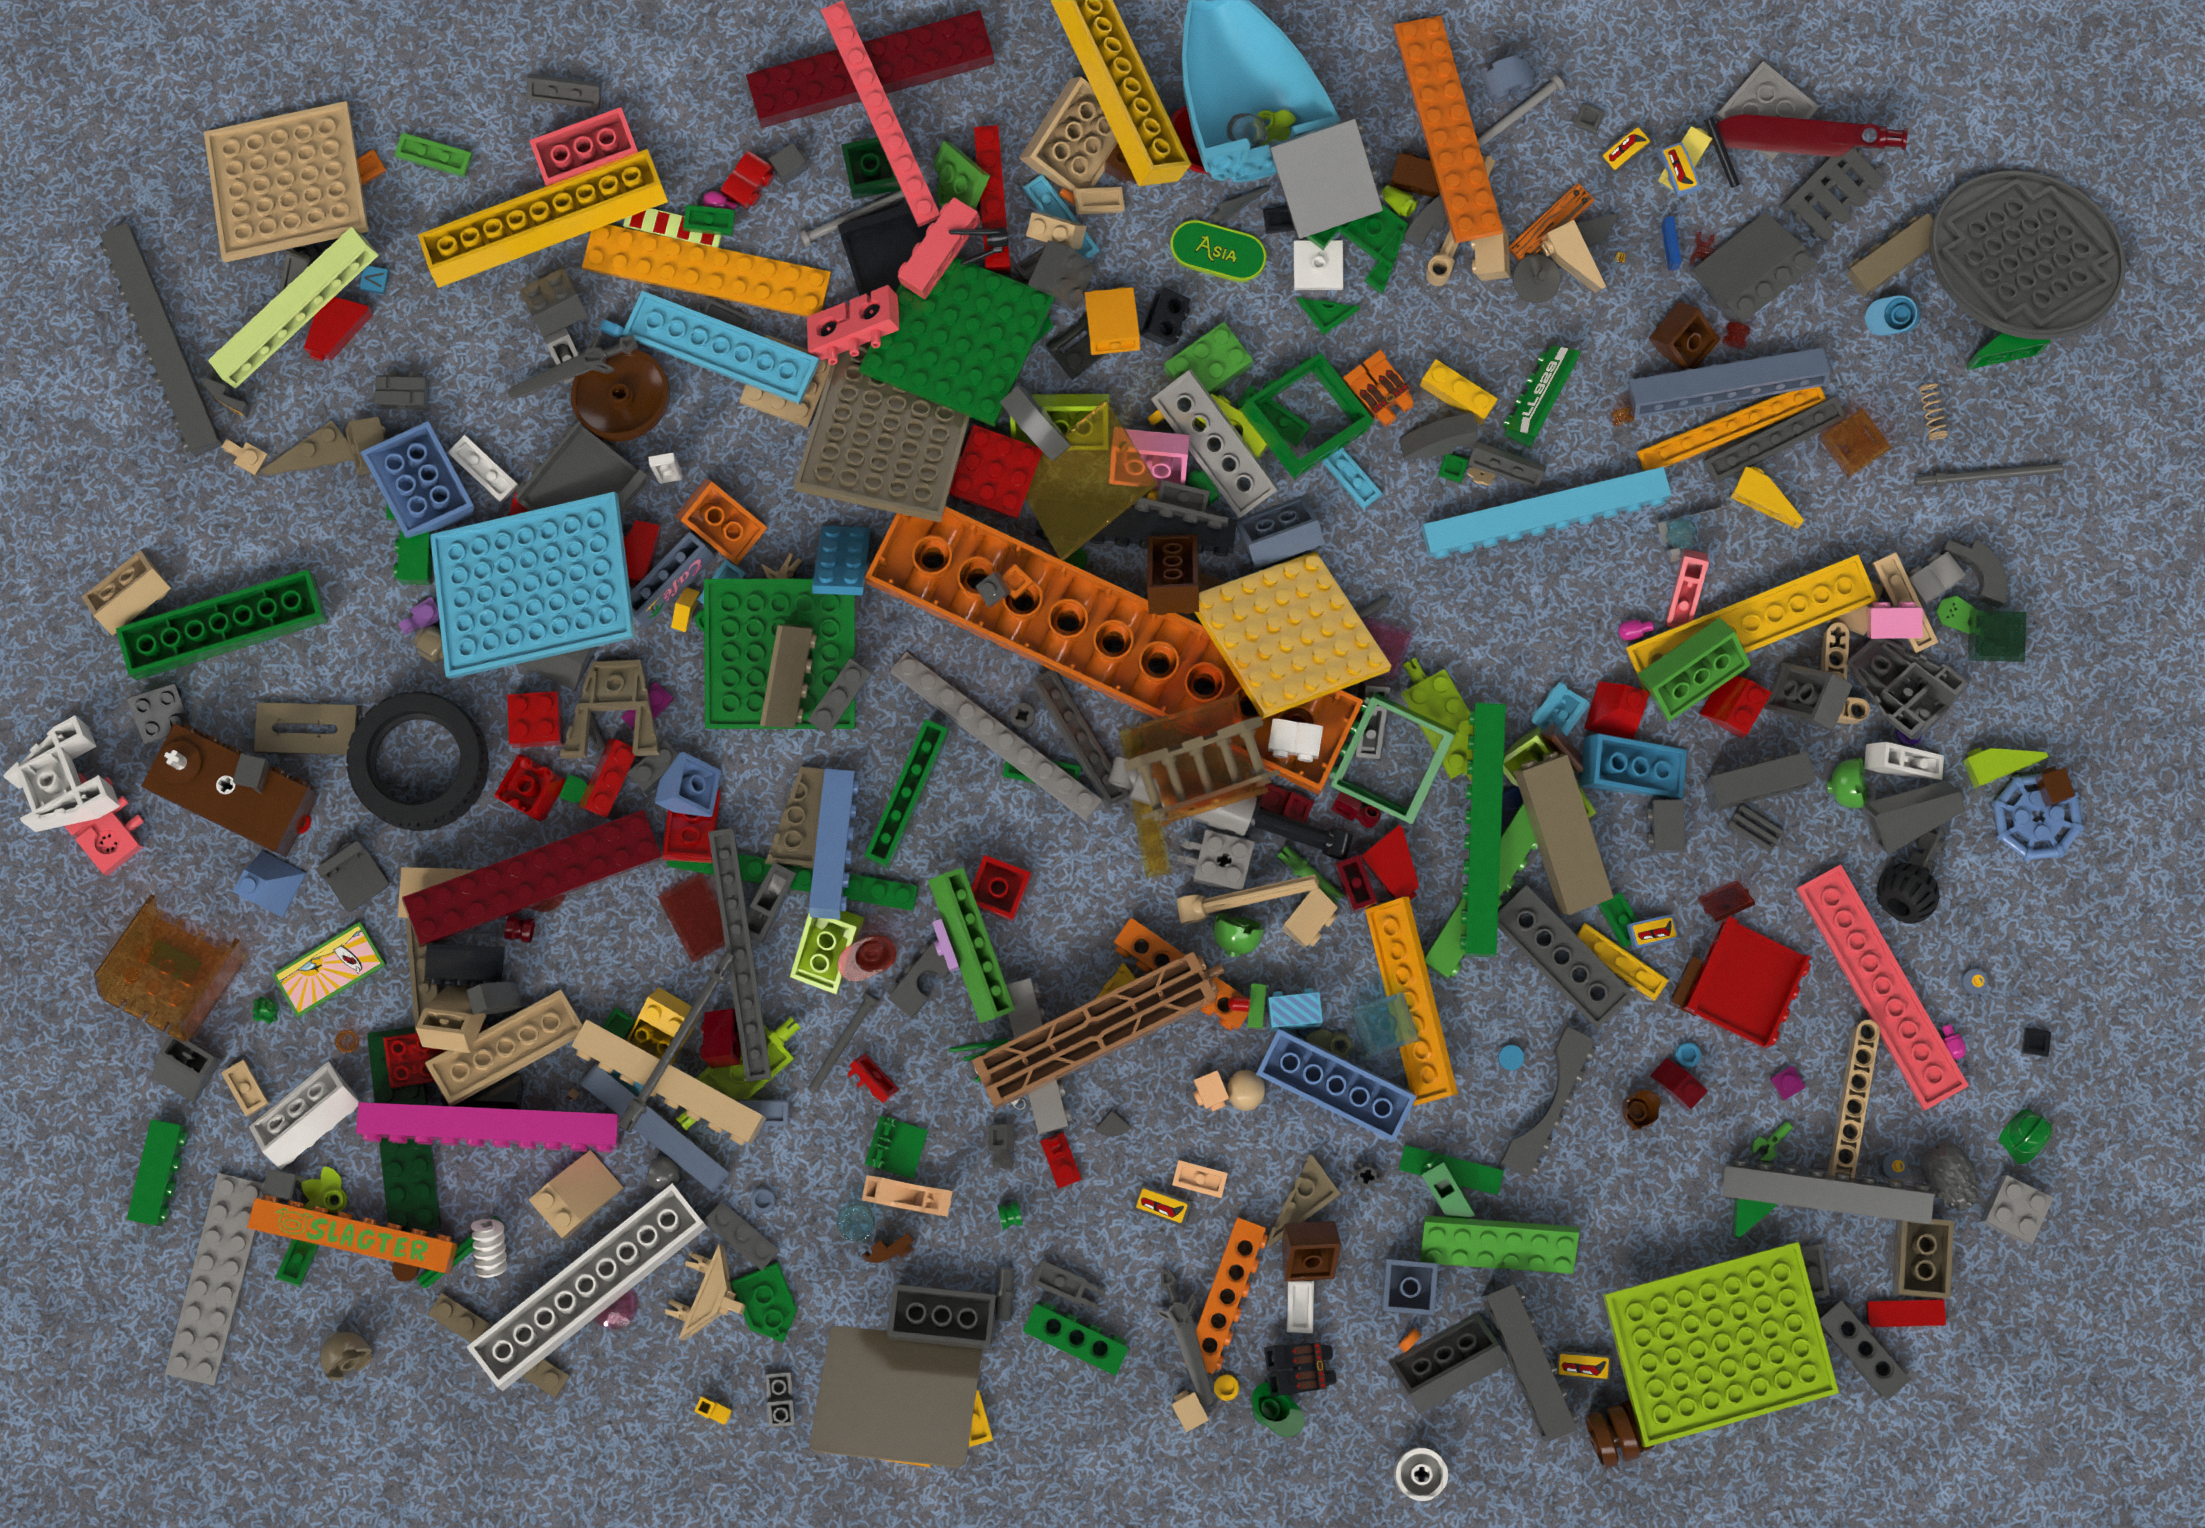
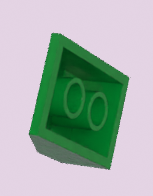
M2001 333L1977 352L1966 367L1967 370L2038 356L2051 341L2050 339L2020 338Z

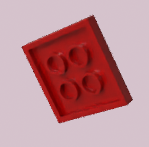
M973 425L956 469L949 496L1018 520L1043 451L1036 446Z

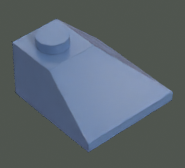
M680 752L659 780L655 804L674 813L711 817L713 815L721 770L685 752Z
M261 851L244 869L232 892L283 918L307 873Z

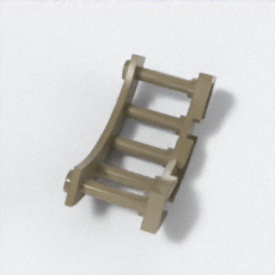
M1261 716L1244 720L1217 730L1215 733L1203 735L1182 742L1179 745L1163 748L1123 762L1126 772L1137 769V772L1141 773L1153 809L1152 812L1141 815L1142 820L1153 817L1154 822L1168 818V812L1255 783L1257 787L1272 783L1271 777L1279 775V769L1268 773L1265 772L1253 736L1255 734L1254 729L1264 726ZM1240 735L1241 739L1244 738L1256 777L1245 781L1241 779L1230 743H1232L1231 738ZM1215 743L1217 747L1221 748L1233 784L1216 791L1203 756V752H1205L1203 747ZM1188 752L1190 757L1193 756L1205 791L1204 795L1189 800L1187 799L1175 764L1177 761L1176 756ZM1162 762V765L1166 766L1178 802L1164 808L1162 807L1150 771L1152 769L1151 764Z

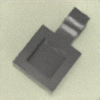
M989 1125V1150L994 1151L993 1168H1013V1158L1009 1151L1014 1150L1015 1125Z

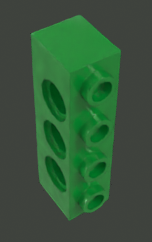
M1044 1301L1041 1306L1035 1304L1024 1327V1333L1112 1375H1117L1129 1347L1124 1346L1126 1340L1113 1334L1111 1338H1107L1101 1335L1103 1329L1090 1323L1086 1328L1078 1324L1080 1318L1067 1312L1063 1317L1055 1313L1056 1307ZM1050 1319H1057L1061 1323V1330L1056 1334H1051L1046 1329V1324ZM1074 1330H1081L1084 1333L1085 1338L1080 1345L1072 1344L1069 1339L1070 1333ZM1097 1341H1104L1108 1346V1351L1103 1356H1097L1093 1352V1345Z

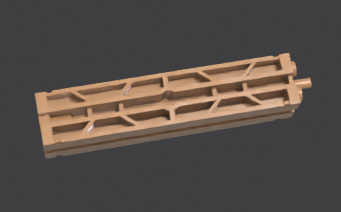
M1193 951L995 1048L983 1056L973 1059L974 1067L995 1110L1214 1003L1218 989L1213 978L1225 973L1221 963L1206 970L1207 967L1201 955L1196 957Z

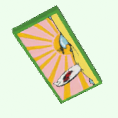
M358 922L272 975L294 1013L300 1018L386 966V963L363 924Z

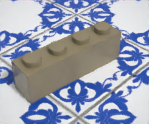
M1928 213L1921 218L1919 215L1915 216L1907 223L1908 227L1902 232L1900 229H1897L1887 237L1889 241L1884 245L1876 244L1868 251L1870 255L1864 259L1858 257L1849 264L1850 270L1846 276L1863 298L1929 251V235L1933 219Z

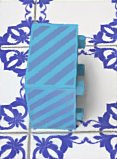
M1313 988L1304 989L1302 994L1283 996V993L1279 991L1274 992L1272 997H1268L1267 1011L1270 1032L1277 1031L1279 1027L1285 1030L1320 1027L1323 1023L1320 993L1314 992Z

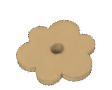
M1475 467L1469 468L1467 472L1475 483L1486 486L1491 485L1496 477L1495 474Z

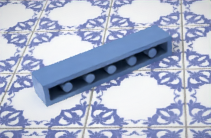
M824 770L809 903V914L812 918L840 920L841 911H846L847 896H843L844 887H849L850 873L845 871L846 864H851L852 849H848L849 841L854 840L855 826L850 825L851 818H856L857 803H853L854 795L859 794L860 783L859 780H855V771Z

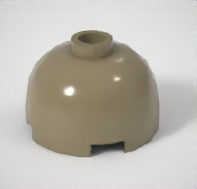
M338 1331L332 1333L327 1338V1341L321 1348L319 1361L329 1380H344V1374L354 1368L359 1372L371 1362L373 1358L371 1355L372 1349L362 1335L353 1331Z

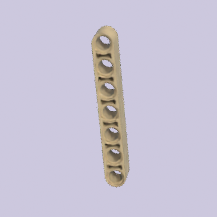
M1865 1020L1856 1024L1852 1031L1827 1175L1835 1176L1837 1172L1850 1174L1851 1178H1855L1880 1035L1879 1026L1872 1020ZM1862 1026H1867L1871 1030V1037L1869 1039L1861 1035L1860 1030ZM1859 1050L1863 1051L1867 1056L1865 1064L1859 1063L1856 1059V1053ZM1854 1075L1862 1079L1863 1084L1860 1089L1852 1085V1077ZM1850 1100L1855 1101L1858 1105L1856 1114L1851 1113L1847 1108ZM1845 1125L1853 1128L1854 1135L1851 1139L1846 1138L1843 1134ZM1841 1150L1849 1154L1847 1164L1842 1163L1838 1158Z

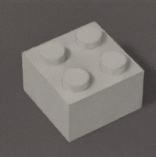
M2008 1175L2000 1176L1979 1222L2025 1245L2033 1244L2053 1197Z

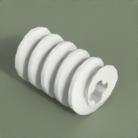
M481 1219L471 1224V1229L474 1230L472 1238L476 1240L473 1242V1248L477 1249L473 1253L474 1257L477 1258L474 1262L475 1267L478 1268L475 1271L476 1275L489 1278L502 1274L508 1267L503 1223L494 1219Z

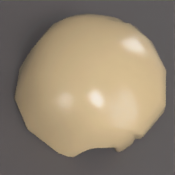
M1248 1069L1239 1070L1230 1077L1227 1086L1230 1103L1234 1108L1242 1111L1254 1110L1264 1099L1265 1085L1263 1079L1256 1075V1072Z

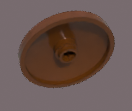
M636 349L630 354H625L621 351V353H616L612 357L609 356L610 358L607 357L605 364L615 369L611 373L605 374L591 370L574 378L571 388V405L574 414L585 429L600 439L621 442L638 438L652 430L660 422L667 410L670 400V387L664 370L653 357Z

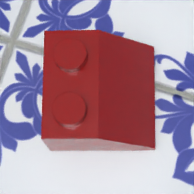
M1736 675L1710 694L1699 714L1743 739L1749 733L1772 692L1749 679Z

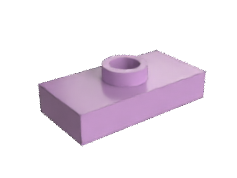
M942 919L932 922L938 941L934 942L938 955H944L950 972L959 970L960 968Z

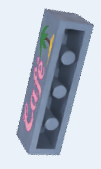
M690 531L630 592L633 617L645 628L715 558L710 550Z

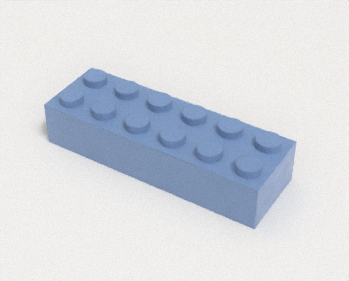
M1281 1027L1278 1028L1256 1075L1392 1142H1395L1417 1097L1416 1093Z

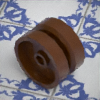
M1621 1404L1606 1408L1607 1422L1599 1411L1585 1415L1589 1438L1603 1469L1618 1465V1453L1626 1462L1640 1458L1633 1429Z

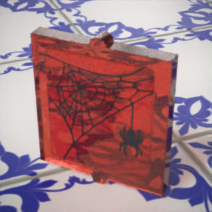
M1738 880L1698 898L1705 914H1709L1715 922H1719L1756 905L1755 900L1749 895V890L1744 889Z

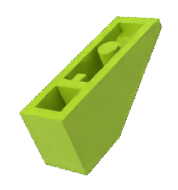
M1980 747L1968 752V758L1962 762L1975 789L2043 761L2049 756L2047 752L1996 748L1982 751Z

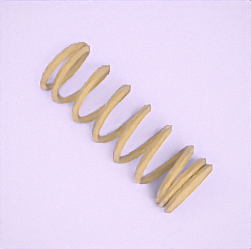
M1937 383L1925 384L1919 387V393L1925 395L1921 401L1927 403L1922 409L1929 411L1924 417L1930 420L1926 424L1927 427L1932 428L1928 432L1930 440L1943 439L1949 435L1947 434L1948 431L1945 430L1930 433L1935 429L1946 427V424L1939 426L1928 425L1935 420L1944 418V416L1927 417V415L1941 411L1943 408L1925 409L1930 404L1941 402L1940 399L1934 401L1923 400L1928 396L1939 394V391L1932 393L1922 392L1927 389L1936 388L1938 386Z

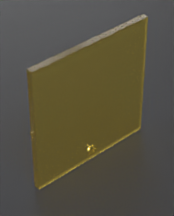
M1106 400L1064 434L1072 446L1056 460L1052 461L1043 452L1026 497L1029 506L1062 561L1158 484L1111 405Z

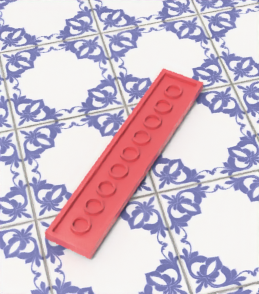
M1840 864L1796 888L1798 895L1870 1020L1879 1026L1882 1041L1922 1110H1927L1968 1087L1967 1081L1842 865Z

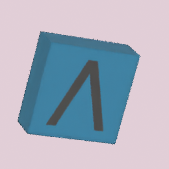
M367 266L362 272L359 289L365 292L385 295L389 270Z

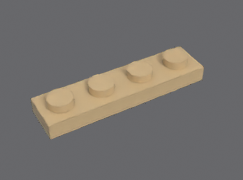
M1897 552L1872 563L1892 606H1898V602L1913 601L1916 602V606L1922 607ZM1924 610L1923 638H1907L1914 653L1938 643Z

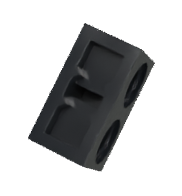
M1166 287L1157 290L1140 336L1165 347L1177 343L1182 334L1180 329L1182 322L1186 320L1190 312L1188 305L1191 299ZM1169 301L1173 303L1175 307L1174 313L1169 310ZM1161 324L1166 327V335L1162 334L1160 330Z

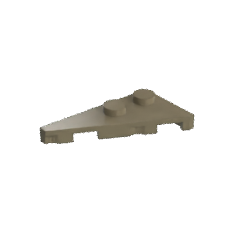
M331 420L261 471L265 476L279 475L284 472L314 469L324 465H336V463L353 461L347 439Z
M1313 1154L1308 1156L1307 1162L1266 1242L1269 1247L1282 1239L1285 1224L1305 1222L1341 1195V1192Z

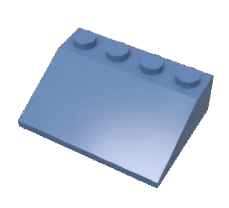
M429 421L360 452L405 538L451 526L474 515V505Z

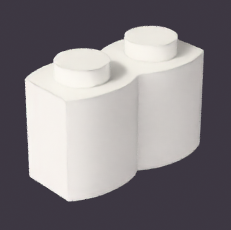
M1273 719L1268 751L1273 752L1272 756L1278 758H1287L1288 755L1298 756L1297 760L1313 762V758L1318 759L1323 726Z

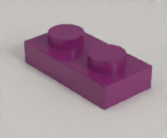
M657 682L648 689L654 720L674 701V698ZM627 710L621 718L634 730L636 710Z

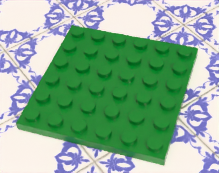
M955 257L926 299L913 293L900 283L896 291L900 330L880 337V347L873 348L870 345L859 367V372L995 427L1004 409L1000 401L1012 392L1055 298L972 263L962 266L960 263L963 260Z
M704 579L705 729H819L807 720L851 657L855 659V595L813 594V579ZM782 623L814 628L813 634H817L815 649L810 648L809 658L813 659L811 673H806L804 682L808 684V692L806 698L801 699L800 708H804L802 723L797 722L795 728L760 726L777 626ZM855 698L833 729L856 728Z

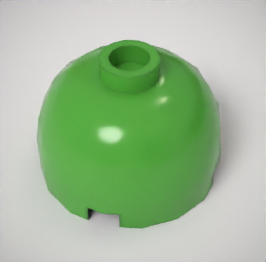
M1862 758L1842 761L1833 769L1832 778L1827 779L1828 793H1833L1835 800L1843 807L1864 808L1863 805L1868 803V790L1863 774L1865 769Z
M1218 913L1213 925V935L1218 946L1225 949L1224 953L1226 955L1239 957L1240 954H1248L1259 946L1265 927H1261V923L1239 916L1240 919H1229V913Z

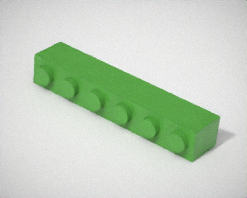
M962 867L929 879L931 891L979 1023L1015 1011L964 868Z

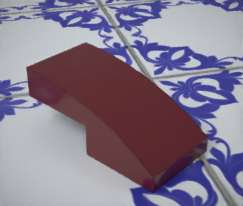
M1270 783L1263 785L1260 793L1262 796L1261 809L1306 824L1314 801L1294 792H1287Z

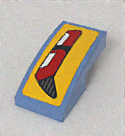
M1682 142L1659 149V157L1668 172V180L1677 197L1701 190L1695 169Z
M1673 915L1627 925L1633 950L1679 939Z

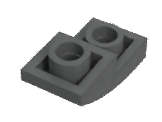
M791 1370L766 1372L769 1428L795 1425Z

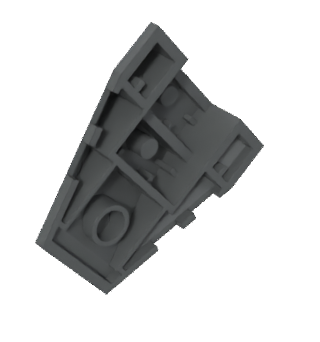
M1871 639L1847 661L1846 665L1890 724L1908 738L1918 740L1947 713L1970 682L1949 666L1942 664L1940 667L1927 661L1928 657L1921 654L1919 657L1906 652V647L1888 639Z

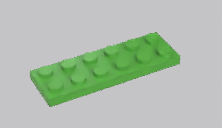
M1424 1216L1420 1262L1573 1274L1579 1227Z

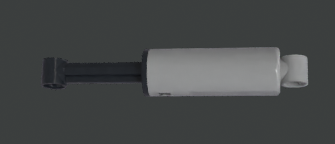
M1115 757L1108 782L1130 789L1129 797L1131 799L1151 805L1141 773H1138L1137 769L1126 772L1123 762L1128 759ZM1162 762L1151 764L1152 769L1150 771L1162 807L1178 803L1166 766H1163ZM1177 768L1188 800L1205 794L1199 775ZM1212 780L1215 791L1231 786ZM1242 789L1171 811L1172 813L1245 838L1250 836L1253 827L1318 848L1322 850V854L1343 861L1347 858L1353 838L1351 834L1340 830L1329 829V831L1261 809L1262 796Z

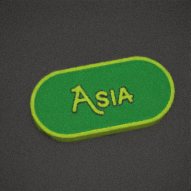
M1191 220L1179 225L1171 237L1170 249L1175 260L1181 266L1234 282L1245 283L1259 276L1266 264V251L1263 244L1256 237L1247 233L1199 220Z

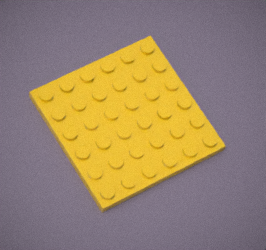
M1316 551L1199 592V612H1195V614L1262 719L1390 671L1391 664Z

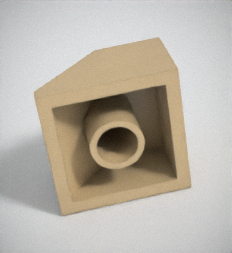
M1320 888L1312 890L1285 922L1282 931L1304 949L1308 945L1314 947L1322 937L1319 931L1324 925L1329 928L1338 917L1335 914L1338 907Z

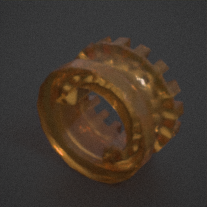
M1624 407L1610 413L1611 418L1615 419L1613 422L1614 426H1620V424L1623 425V422L1626 424V421L1630 423L1635 420L1634 416L1630 414L1632 411L1631 407Z
M350 1030L341 1031L335 1038V1046L343 1053H352L359 1046V1037ZM345 1035H351L354 1040L353 1043L349 1044L348 1049H344L341 1046V1040L345 1039Z

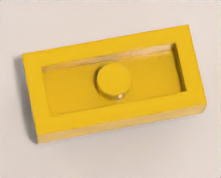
M976 1390L968 1447L993 1440L979 1390Z

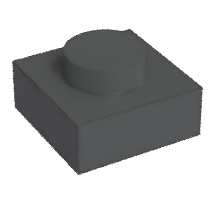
M993 572L976 585L977 590L988 607L996 605L1011 593L999 572Z

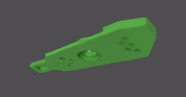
M1957 595L1941 600L1935 611L1941 625L1987 641L1996 638L2005 643L2009 635L1999 629L1996 621ZM1971 617L1975 618L1977 622L1974 627L1968 624V620Z

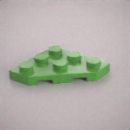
M943 141L934 161V169L939 174L940 183L936 186L938 205L943 207L946 203H950L954 197L975 210L990 175L954 144Z

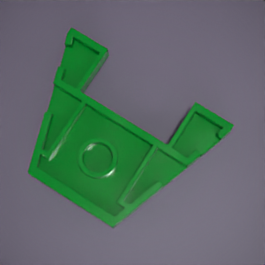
M1381 204L1383 211L1306 237L1324 251L1334 237L1341 233L1378 261L1364 282L1382 295L1408 223Z

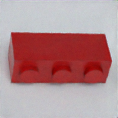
M617 739L608 740L578 808L600 818L608 817L635 758L632 752L633 747Z

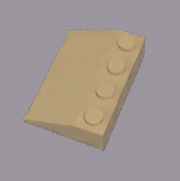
M1082 77L1069 79L1019 157L1020 160L1037 173L1043 174L1047 179L1073 193L1075 188H1094L1105 170L1106 159L1118 143L1089 82Z

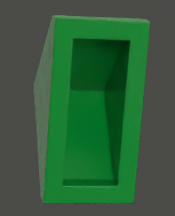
M1735 1198L1732 1236L1735 1239L1740 1238L1774 1209L1777 1204Z

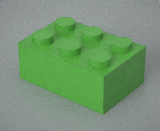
M1223 322L1164 363V372L1174 382L1189 369H1192L1209 394L1214 395L1250 370L1253 365V359L1226 323ZM1184 397V399L1191 407V401L1188 398Z

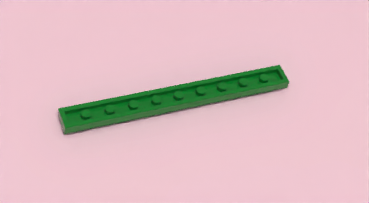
M738 854L742 881L762 884L772 865L765 864V858ZM667 860L666 866L669 868L715 876L713 863ZM783 866L796 873L790 888L791 890L811 893L813 868ZM850 874L849 887H844L843 896H847V900L914 912L918 886Z

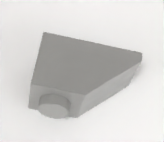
M566 327L544 338L556 365L579 355ZM575 377L565 380V384L574 381Z

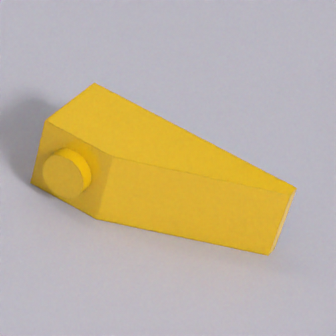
M1753 466L1750 468L1745 467L1730 498L1798 529L1804 519L1773 481L1764 475V471Z

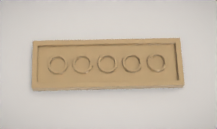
M560 989L479 1033L470 1053L448 1050L425 1062L448 1105L452 1107L575 1040L583 1025Z

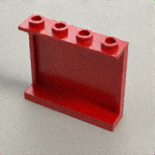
M1727 916L1721 922L1682 1009L1762 1048H1768L1770 1045H1775L1780 1032L1777 1030L1780 1023H1784L1789 1016L1790 1009L1788 1006L1791 999L1795 1000L1800 992L1801 987L1798 984L1801 977H1806L1810 970L1811 964L1808 962L1811 956L1799 954L1738 924L1737 919Z

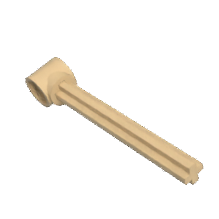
M1483 155L1482 158L1489 178L1496 160H1493L1491 156L1487 155L1486 157ZM1449 229L1440 252L1435 253L1428 263L1426 278L1434 286H1443L1448 282L1455 263L1453 256L1459 243H1454L1451 229ZM1439 267L1442 268L1445 271V273L1439 275L1436 274L1433 271V269Z
M1314 874L1206 899L1203 895L1180 897L1176 899L1180 924L1204 921L1209 913L1317 890L1319 889V880L1317 875Z

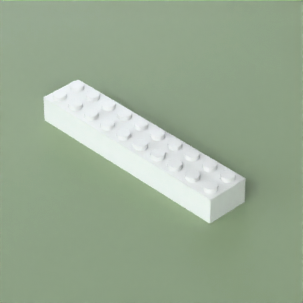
M672 1183L468 1345V1350L494 1384L504 1391L704 1231L707 1226Z

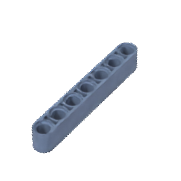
M597 1064L579 1082L583 1088L615 1114H618L620 1118H622L629 1106L627 1104L628 1101L637 1098L606 1071L599 1068ZM646 1105V1113L640 1116L633 1129L714 1194L730 1173Z

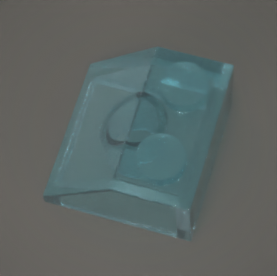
M1403 992L1350 1010L1366 1059L1419 1041Z

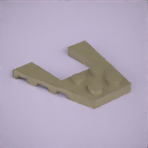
M641 660L592 662L582 689L581 701L577 703L574 711L576 715L572 726L568 728L567 740L564 749L560 751V756L563 759L587 758L591 711L636 710L633 754L635 756L660 755L644 666Z

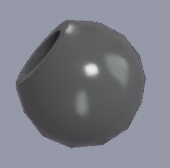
M668 1156L653 1158L646 1177L647 1183L657 1191H663L672 1183L676 1186L680 1180L679 1165Z

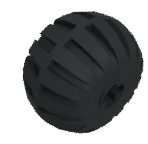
M1900 863L1888 868L1879 878L1876 888L1877 901L1882 906L1881 908L1896 920L1907 924H1915L1927 919L1936 910L1940 898L1939 887L1935 878L1929 875V872L1925 869L1923 870L1920 866L1912 865L1911 863Z

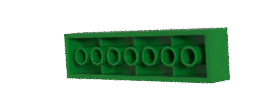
M308 569L116 628L128 675L137 681L328 622L315 575Z

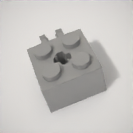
M1205 830L1202 844L1182 840L1181 844L1185 849L1199 851V858L1194 859L1189 856L1179 855L1177 861L1196 867L1193 882L1231 892L1242 891L1255 842ZM1225 856L1228 858L1227 861L1230 860L1231 864L1221 867L1220 862L1217 863V859H1222Z

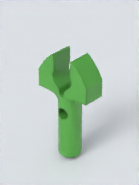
M1787 1121L1784 1122L1768 1139H1762L1758 1136L1753 1141L1752 1154L1760 1146L1768 1145L1766 1155L1759 1161L1773 1160L1778 1155L1775 1152V1145L1793 1129L1792 1125Z

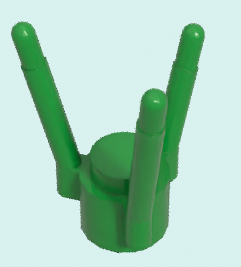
M998 1038L988 1042L951 1047L949 1052L989 1048L963 1057V1061H969L1008 1043L1009 1040L1007 1038L1002 1040ZM977 1076L974 1082H979L981 1080L980 1077Z

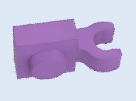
M429 597L410 609L413 616L404 619L398 625L405 635L420 626L421 628L435 626L440 622L438 606L432 597Z

